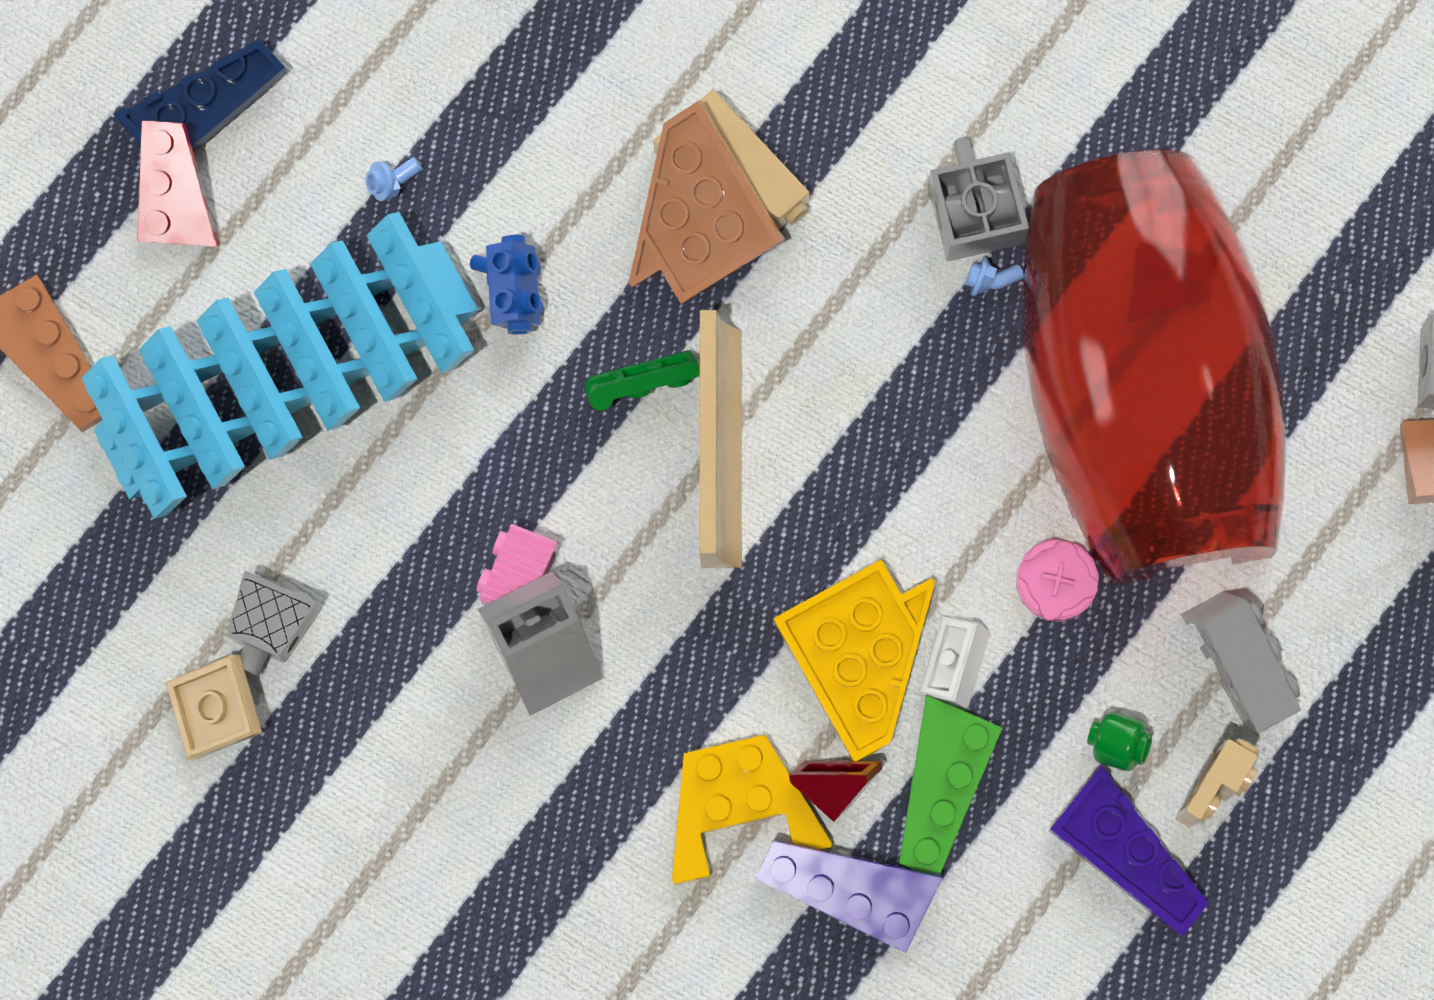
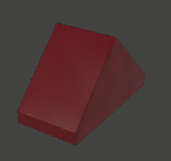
M804 761L789 774V780L796 789L829 819L835 822L851 807L882 770V762Z

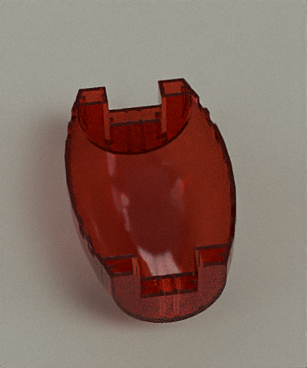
M1146 150L1107 156L1070 167L1047 178L1034 190L1029 214V231L1024 246V277L1022 279L1024 351L1031 397L1043 444L1057 483L1060 484L1068 502V509L1073 519H1076L1084 535L1087 547L1099 563L1111 586L1149 580L1154 577L1158 570L1229 557H1231L1232 565L1272 558L1278 549L1285 498L1286 432L1283 392L1275 344L1261 292L1243 246L1219 199L1192 158L1183 152L1172 150Z

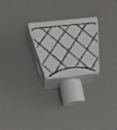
M245 571L228 629V636L233 641L244 645L240 656L245 672L257 677L267 656L281 662H286L322 609L320 604L314 599Z

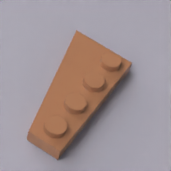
M35 275L0 295V349L81 432L101 422L103 419L92 398L88 395L81 379L91 368V365L40 277Z

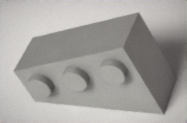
M1222 591L1181 614L1186 625L1191 623L1196 625L1205 644L1200 649L1206 659L1212 658L1222 678L1220 684L1246 728L1259 734L1301 711L1296 699L1300 696L1299 689L1289 674L1284 675L1278 663L1282 660V655L1275 642L1271 638L1266 639L1260 625L1264 624V619L1254 602H1248V600Z

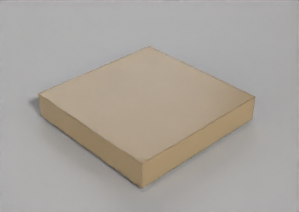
M230 655L166 682L187 760L200 759L262 734L240 655Z

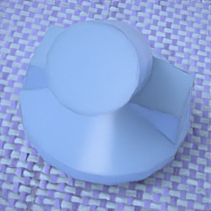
M415 157L394 171L390 169L387 163L381 161L374 162L366 174L367 189L377 200H388L398 196L401 189L400 185L422 171L423 168Z
M983 257L980 264L972 263L965 285L971 286L970 295L976 296L982 292L987 293L989 289H1001L1023 279V270L1016 264L996 273L997 268L991 266L988 258Z

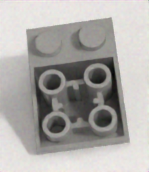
M552 571L478 608L530 716L603 679L574 607L563 584Z

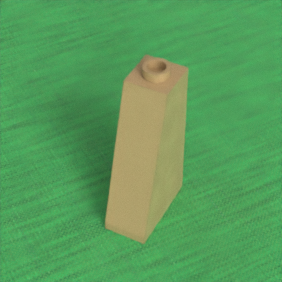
M712 89L699 101L702 102L778 229H781L787 222L790 225H794L809 210L807 205L809 204L810 192ZM661 134L653 140L654 153L656 155Z

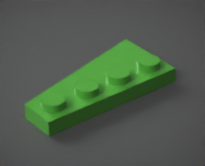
M926 695L898 865L913 871L940 875L1002 731V727Z

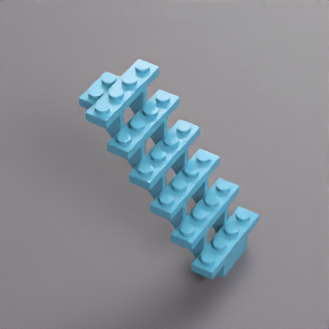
M399 212L387 214L366 235L385 270L361 275L343 240L332 242L310 263L328 298L308 303L303 302L286 269L273 271L253 292L272 327L247 332L229 297L216 300L196 320L214 356L189 361L172 327L160 328L139 349L146 366L149 368L157 384L131 390L113 355L100 358L81 379L88 395L92 398L103 419L94 429V432L128 498L133 499L141 496L154 519L167 516L187 497L175 475L176 472L198 462L211 488L223 487L245 467L233 443L256 433L270 460L283 457L303 438L291 414L313 403L327 431L340 428L360 409L348 385L370 374L384 402L398 398L417 380L405 356L427 346L441 373L451 371L474 351L462 325L478 311V308L442 242L417 246ZM394 286L417 330L394 335L373 296ZM338 315L361 359L337 364L316 325ZM281 344L304 387L279 393L259 354ZM223 372L246 417L221 422L201 383ZM166 402L189 446L163 452L143 412Z

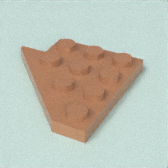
M701 101L692 104L663 124L629 278L631 287H636L661 271L679 302L683 304L785 240Z

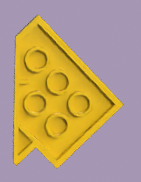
M882 560L871 564L773 618L776 627L852 761H861L891 743L935 585L934 580L931 578L901 595Z

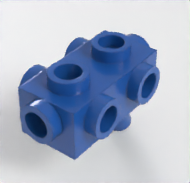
M507 235L501 238V243L486 246V257L477 254L473 255L470 260V268L487 274L491 325L506 328L508 334L511 335L531 333L533 326L540 325V316L544 309L543 302L538 293L537 277L540 274L541 265L535 253V246L526 244L524 235Z

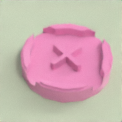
M1051 539L1037 544L1025 554L1017 570L1016 588L1021 602L1032 614L1046 621L1064 622L1080 616L1090 607L1098 590L1099 573L1093 558L1083 547L1075 543Z

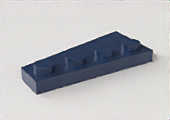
M259 39L214 62V66L196 75L192 73L180 79L181 83L161 93L156 91L143 98L145 101L128 110L125 107L113 113V115L140 146L142 121L185 123L192 150L195 152L287 73V70Z

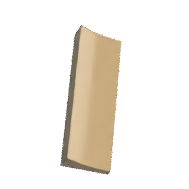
M700 310L701 568H742V331L724 322L718 316L716 310Z

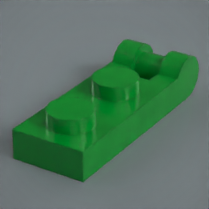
M691 350L594 375L585 381L584 391L591 406L600 411L608 409L614 399L625 396L641 398L652 393V389L666 385L670 388L685 386L691 382V378L699 377L700 372Z

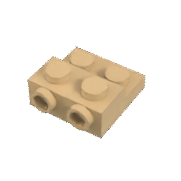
M1237 738L1235 742L1230 739L1226 740L1214 753L1176 820L1189 828L1198 821L1205 823L1207 818L1210 819L1221 800L1226 801L1234 794L1240 796L1243 791L1246 792L1258 773V770L1252 766L1258 758L1259 750L1240 738Z

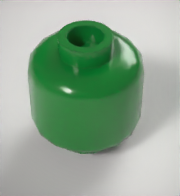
M1109 712L1102 718L1101 722L1094 721L1092 723L1087 744L1093 746V756L1096 762L1123 771H1131L1138 764L1143 765L1147 760L1152 744V734L1147 733L1144 721L1117 712Z

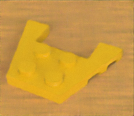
M765 735L684 753L672 872L673 885L710 877L701 834L785 815L792 843L823 850L832 848L829 837L801 792L790 783L788 771Z

